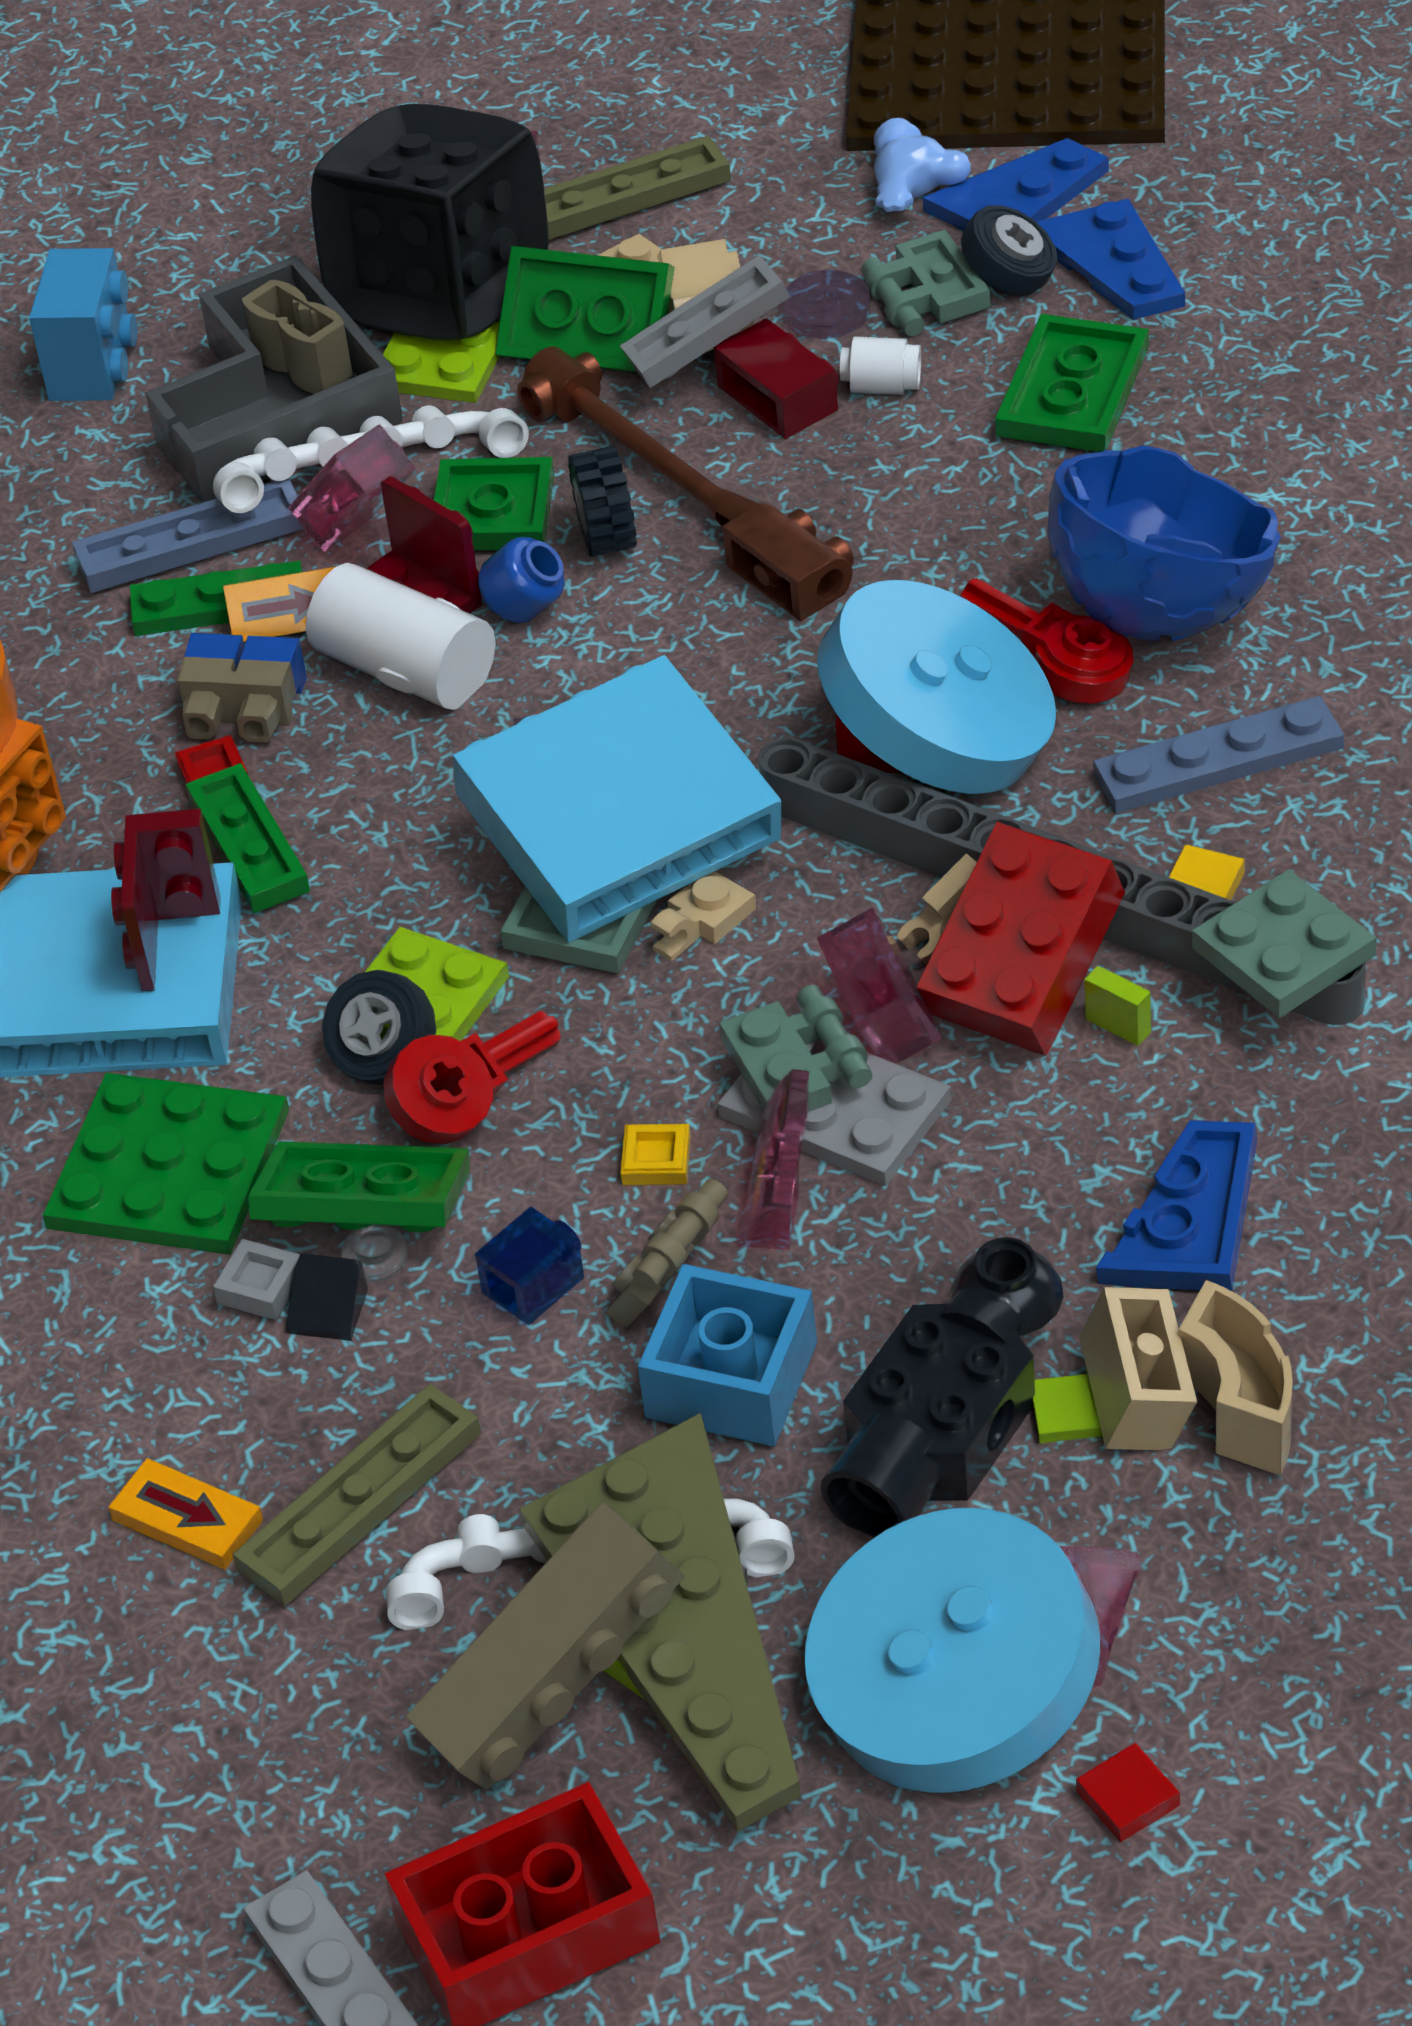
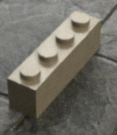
M602 1501L405 1717L458 1772L483 1789H489L498 1781L509 1777L516 1771L524 1758V1753L549 1726L558 1723L567 1715L573 1705L574 1698L598 1672L607 1669L618 1659L622 1652L623 1644L647 1618L658 1614L668 1604L673 1590L685 1576L630 1523Z

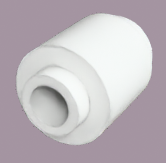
M853 337L851 348L842 347L840 355V381H850L851 393L904 395L905 390H919L921 345H909L907 339Z

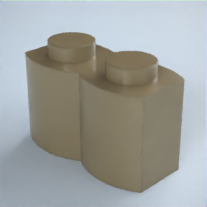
M269 280L242 298L249 338L261 353L264 366L275 371L288 373L295 385L313 394L340 384L353 376L344 322L333 309L319 303L307 302L305 295L298 288L279 280Z

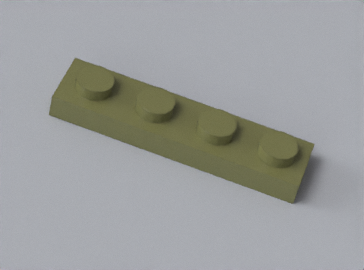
M708 135L544 188L549 240L731 181L730 163Z
M431 1383L428 1384L233 1553L236 1570L285 1607L481 1435L478 1417Z

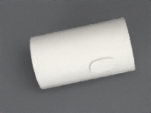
M344 563L330 571L314 592L307 611L305 628L308 642L314 650L372 675L393 689L404 693H412L446 709H458L484 684L494 660L496 646L494 630L487 621L460 610L457 606L442 598L434 599L356 564Z

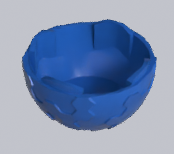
M1144 445L1123 451L1104 450L1103 452L1082 454L1065 459L1055 471L1049 493L1047 524L1051 556L1055 558L1073 599L1077 604L1085 605L1086 613L1094 620L1102 622L1110 628V631L1125 637L1131 636L1150 641H1157L1162 635L1172 636V641L1183 640L1206 631L1218 623L1223 624L1239 613L1262 588L1274 566L1275 553L1281 539L1277 530L1278 519L1274 510L1255 502L1227 483L1194 470L1192 465L1175 452Z

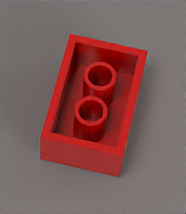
M996 822L916 986L931 1015L1046 1056L1060 1031L1125 894L1112 860Z
M589 1781L384 1873L396 1924L449 2026L484 2025L661 1943L653 1894Z

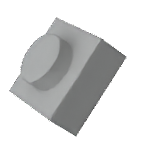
M241 1239L213 1285L216 1303L277 1320L291 1296L295 1267L300 1254Z

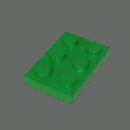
M511 246L495 355L501 358L530 361L542 349L558 347L572 358L583 352H589L595 357L603 370L638 374L628 362L620 345L668 314L675 267L669 263Z
M1041 314L996 415V436L1097 452L1107 450L1148 351L1149 329Z
M278 1141L248 1195L250 1220H271L274 1225L280 1227H296L307 1222L335 1223L338 1227L347 1230L363 1229L372 1224L399 1225L403 1230L409 1232H427L437 1227H446L470 1173L469 1148Z

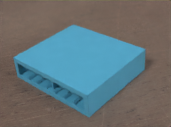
M665 654L643 665L633 666L622 675L593 689L580 691L571 699L538 715L527 716L518 724L485 740H477L469 744L464 750L452 755L456 795L567 943L781 839V799Z
M234 863L214 864L221 895L220 914L158 920L155 990L151 991L141 990L137 970L126 969L124 963L122 935L127 930L125 925H115L111 905L112 888L122 887V880L117 879L115 869L15 875L0 892V1077L227 1065L242 899Z

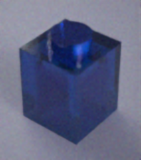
M530 1206L475 1253L482 1294L527 1325H530L585 1278L580 1252L582 1248L580 1239L565 1222L561 1220L552 1221Z

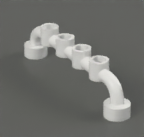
M428 405L419 408L415 412L412 422L393 426L385 418L373 416L363 422L359 433L341 437L329 427H319L311 432L306 444L287 447L277 438H265L257 444L254 454L237 458L218 471L214 478L213 491L217 499L228 510L234 513H245L254 509L263 497L264 484L259 476L267 475L272 480L283 481L291 477L298 468L321 464L325 469L336 470L344 466L351 457L373 453L380 459H390L398 454L401 447L425 442L432 448H443L452 441L454 436L472 433L479 434L482 444L495 456L510 458L519 454L524 449L528 441L529 431L526 423L512 410L506 408H498L491 412L467 411L444 415L438 408Z
M724 1499L731 1526L740 1528L735 1536V1543L743 1572L752 1577L769 1576L785 1572L794 1561V1550L789 1528L781 1521L770 1519L769 1515L754 1503L741 1499ZM484 1514L469 1516L458 1525L457 1539L444 1540L427 1545L410 1558L402 1569L401 1575L389 1582L386 1588L388 1618L394 1626L403 1630L431 1627L437 1624L444 1614L442 1585L433 1576L438 1571L462 1566L466 1571L476 1574L494 1571L500 1566L502 1560L532 1556L535 1560L546 1563L547 1560L525 1528L500 1532L499 1524L493 1517Z

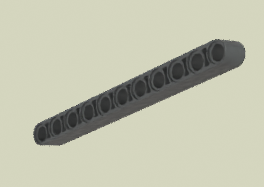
M781 738L771 741L761 749L758 755L760 774L781 799V817L941 878L966 853L976 862L978 861L996 822L1110 859L1125 894L1103 938L1104 940L1248 994L1192 948V930L1236 903L1234 901L798 739ZM1366 963L1291 1011L1330 1025H1342L1356 1020L1362 1014L1365 1006Z

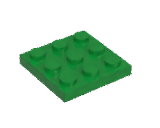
M106 1072L43 1213L46 1229L231 1255L249 1211L248 1195L270 1157L288 1115L287 1097Z

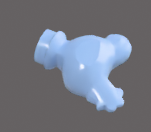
M893 118L887 120L875 133L874 145L877 157L874 163V170L878 184L876 206L883 208L886 212L903 211L907 206L913 204L914 198L932 192L940 185H953L966 180L971 171L970 162L964 152L944 149L935 139L922 136L920 130L906 119Z

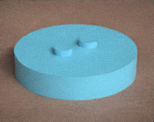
M885 580L866 585L850 596L819 645L817 655L819 678L828 701L845 726L879 758L904 774L923 783L959 793L982 794L1000 791L1011 786L1024 775L1053 733L1056 720L1054 696L1043 670L1030 651L1006 626L970 601L939 587L907 580Z
M952 1508L919 1515L885 1530L866 1543L842 1565L827 1585L813 1612L805 1644V1670L810 1694L818 1711L841 1746L859 1765L880 1780L901 1788L929 1793H950L986 1786L1005 1779L1036 1761L1053 1747L1078 1717L1093 1687L1100 1657V1631L1093 1603L1063 1550L1050 1536L1024 1519L1008 1513L982 1508Z

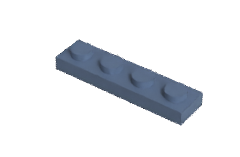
M288 478L283 481H273L264 484V494L260 503L254 509L245 513L231 512L216 498L72 542V546L90 593H94L308 528L302 503Z
M1316 696L1093 760V772L1116 814L1344 748V733L1322 697Z

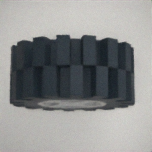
M613 445L568 455L573 500L576 504L577 518L580 521V529L582 535H584L586 547H588L590 557L636 547L637 533L634 524V512L631 508V497L626 485L625 472H623L622 462L616 447Z

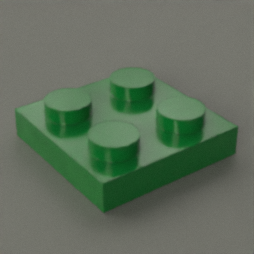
M553 458L440 459L434 501L450 510L460 512L468 520L473 531L472 541L474 550H499L516 537H530L546 543L555 475Z

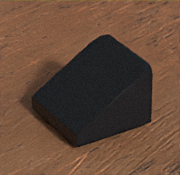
M300 1254L294 1272L286 1324L287 1334L351 1341L368 1291L361 1261L349 1258Z

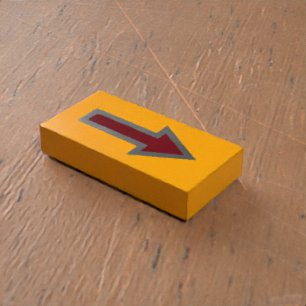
M337 566L223 585L232 635H242L243 641L246 642L248 636L275 637L306 631L307 611L313 594L323 578Z
M149 1458L145 1459L108 1506L112 1521L224 1570L233 1561V1553L249 1540L263 1521L260 1506Z

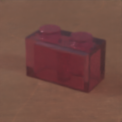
M379 424L334 454L288 509L325 552L372 519L382 508L384 502L380 485L381 481L391 475L404 483L416 470V467L408 459L402 447Z
M873 907L817 937L857 1029L876 1056L892 1063H898L942 1039L927 1005L916 988L917 983L898 943Z

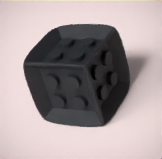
M413 103L393 106L373 115L336 143L321 158L313 173L311 208L322 283L351 319L363 326L433 340H460L475 336L501 318L511 246L548 250L547 211L537 146L528 128L504 117L433 104Z

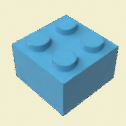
M114 248L49 249L29 317L49 401L113 400L118 381H126L128 357L126 349L136 345L137 321L134 314L127 313L128 279L124 270H118Z
M682 1264L638 1364L645 1418L678 1425L701 1413L706 1432L775 1447L817 1345L812 1291Z

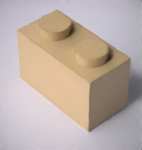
M1104 1287L1079 1338L1105 1448L1124 1450H1164L1173 1448L1197 1403L1182 1340L1179 1337V1328L1169 1289Z

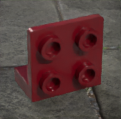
M391 475L381 481L380 485L392 550L366 569L434 599L442 598L469 614L482 606L478 581L479 572L476 567L472 541L473 531L468 520L460 512L444 507L427 497L420 489L410 487Z
M201 808L125 815L124 841L114 843L115 871L117 879L122 880V887H113L111 890L112 914L116 926H126L127 931H124L122 935L124 963L126 969L137 970L142 991L155 990L158 920L220 914L221 895Z

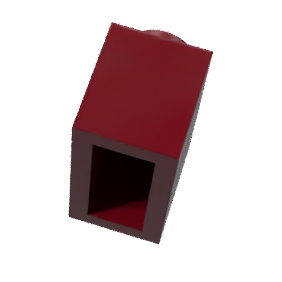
M768 318L759 321L714 347L718 387L785 440L838 411L837 388L839 386V379L831 363L826 359H820L803 346L792 333H786Z

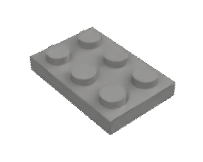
M821 1039L806 1044L811 1055L823 1052L826 1049ZM867 1052L866 1063L873 1074L871 1081L861 1088H852L845 1077L830 1082L831 1104L783 1122L771 1124L742 1074L717 1105L719 1117L886 1186L952 1101L951 1086Z

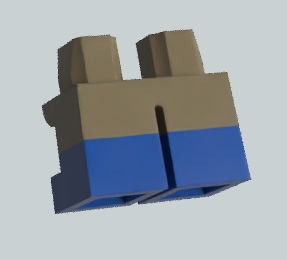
M191 633L177 680L183 704L182 716L187 736L190 739L210 740L217 734L220 722L237 723L239 736L248 742L268 743L277 725L289 726L292 719L293 699L295 694L302 693L307 679L300 639L248 636L244 646L242 635Z

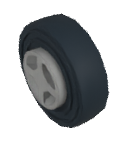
M988 205L977 211L968 222L960 239L962 253L969 266L990 285L998 290L1014 295H1030L1042 288L1051 277L1058 261L1056 247L1048 233L1035 220L1024 213L1003 205Z
M384 970L356 974L341 984L327 1003L322 1022L324 1047L333 1064L351 1079L374 1085H384L383 1080L390 1063L410 1042L421 1037L436 1034L434 1009L424 990L406 976ZM389 1023L384 1039L381 1040L380 1033L383 1030V1026Z

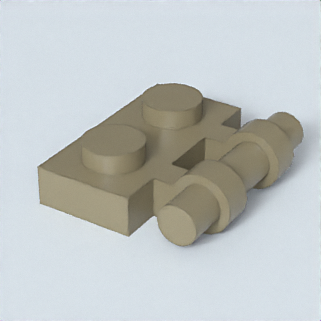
M714 1179L706 1180L697 1192L686 1194L676 1209H672L648 1237L647 1240L649 1242L642 1250L643 1258L635 1254L611 1283L620 1294L605 1311V1314L616 1323L628 1327L651 1303L662 1287L686 1261L693 1248L719 1219L718 1208L728 1197V1191L722 1183Z

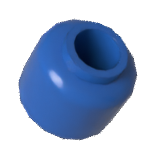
M516 537L509 541L482 564L478 574L479 590L486 606L502 619L513 623L531 621L560 598L565 586L563 563L558 553L547 543L530 537Z

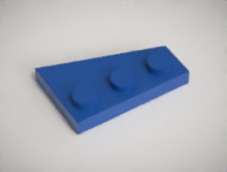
M1066 138L922 197L923 211L963 231L972 216L988 205H1003L1019 210L1035 221L1044 220L1109 171V160L1107 156Z

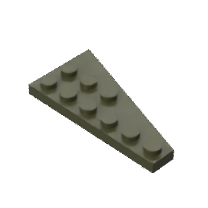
M699 1413L519 1508L523 1527L548 1561L598 1505L604 1501L630 1523L685 1576L673 1590L668 1604L658 1614L647 1618L623 1644L622 1652L617 1660L738 1832L801 1797L798 1775L702 1416Z

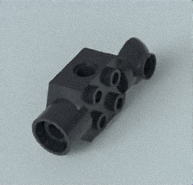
M1011 1237L993 1239L980 1247L959 1268L951 1287L952 1300L950 1303L912 1305L843 1400L847 1446L821 1481L823 1499L841 1522L875 1538L885 1530L918 1516L928 1501H968L1033 1408V1396L1035 1395L1034 1357L1019 1336H1024L1043 1328L1057 1315L1064 1298L1062 1280L1046 1257L1033 1250L1030 1245L1020 1239Z

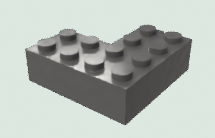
M297 255L199 294L208 344L221 362L145 393L156 445L177 471L181 470L182 478L202 503L217 498L213 491V482L218 471L237 458L254 454L257 444L265 438H277L287 447L306 444L311 432L319 427H329L341 437L359 433L363 422L373 416H381L392 425L403 421L394 367ZM269 280H279L298 288L305 295L307 302L319 303L333 309L344 322L353 376L340 384L313 394L295 385L288 373L275 371L264 366L261 353L249 338L242 298ZM267 475L259 476L262 480L268 478Z

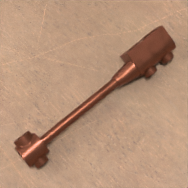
M547 347L535 354L529 361L523 374V381L517 386V392L523 408L531 418L542 422L556 414L562 420L570 422L582 414L708 507L709 512L723 528L726 566L797 620L803 621L846 593L852 580L854 557L850 547L842 538L834 536L824 543L817 539L814 522L802 509L798 508L785 515L771 504H761L727 489L719 488L599 398L602 370L592 354L583 352L572 358L558 347Z

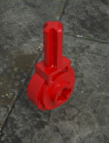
M972 578L966 584L960 597L992 615L1020 639L1043 670L1053 695L1071 702L1093 704L1109 701L1123 692L1129 682L1134 662L1133 648L1125 636L1110 631V628L1090 616L1074 615L1052 602L1039 613L978 578Z
M538 1011L484 1043L477 1033L470 1035L462 1041L451 1036L432 1034L413 1040L390 1063L383 1080L384 1101L393 1120L407 1134L425 1143L446 1145L464 1139L487 1116L493 1101V1094L498 1092L509 1080L505 1074L559 1043L561 1035L558 1030V1021L554 1016H548L544 1011Z

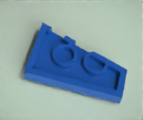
M1129 198L1116 202H1106L1096 207L1036 221L1048 233L1055 245L1058 262L1068 270L1074 269L1092 283V288L1133 320L1185 307V292Z
M1189 1120L1154 1175L1155 1186L1140 1209L1133 1208L1123 1224L1124 1235L1113 1252L1106 1251L1096 1267L1098 1284L1140 1288L1201 1290L1204 1282L1207 1280L1233 1291L1258 1141L1255 1123Z

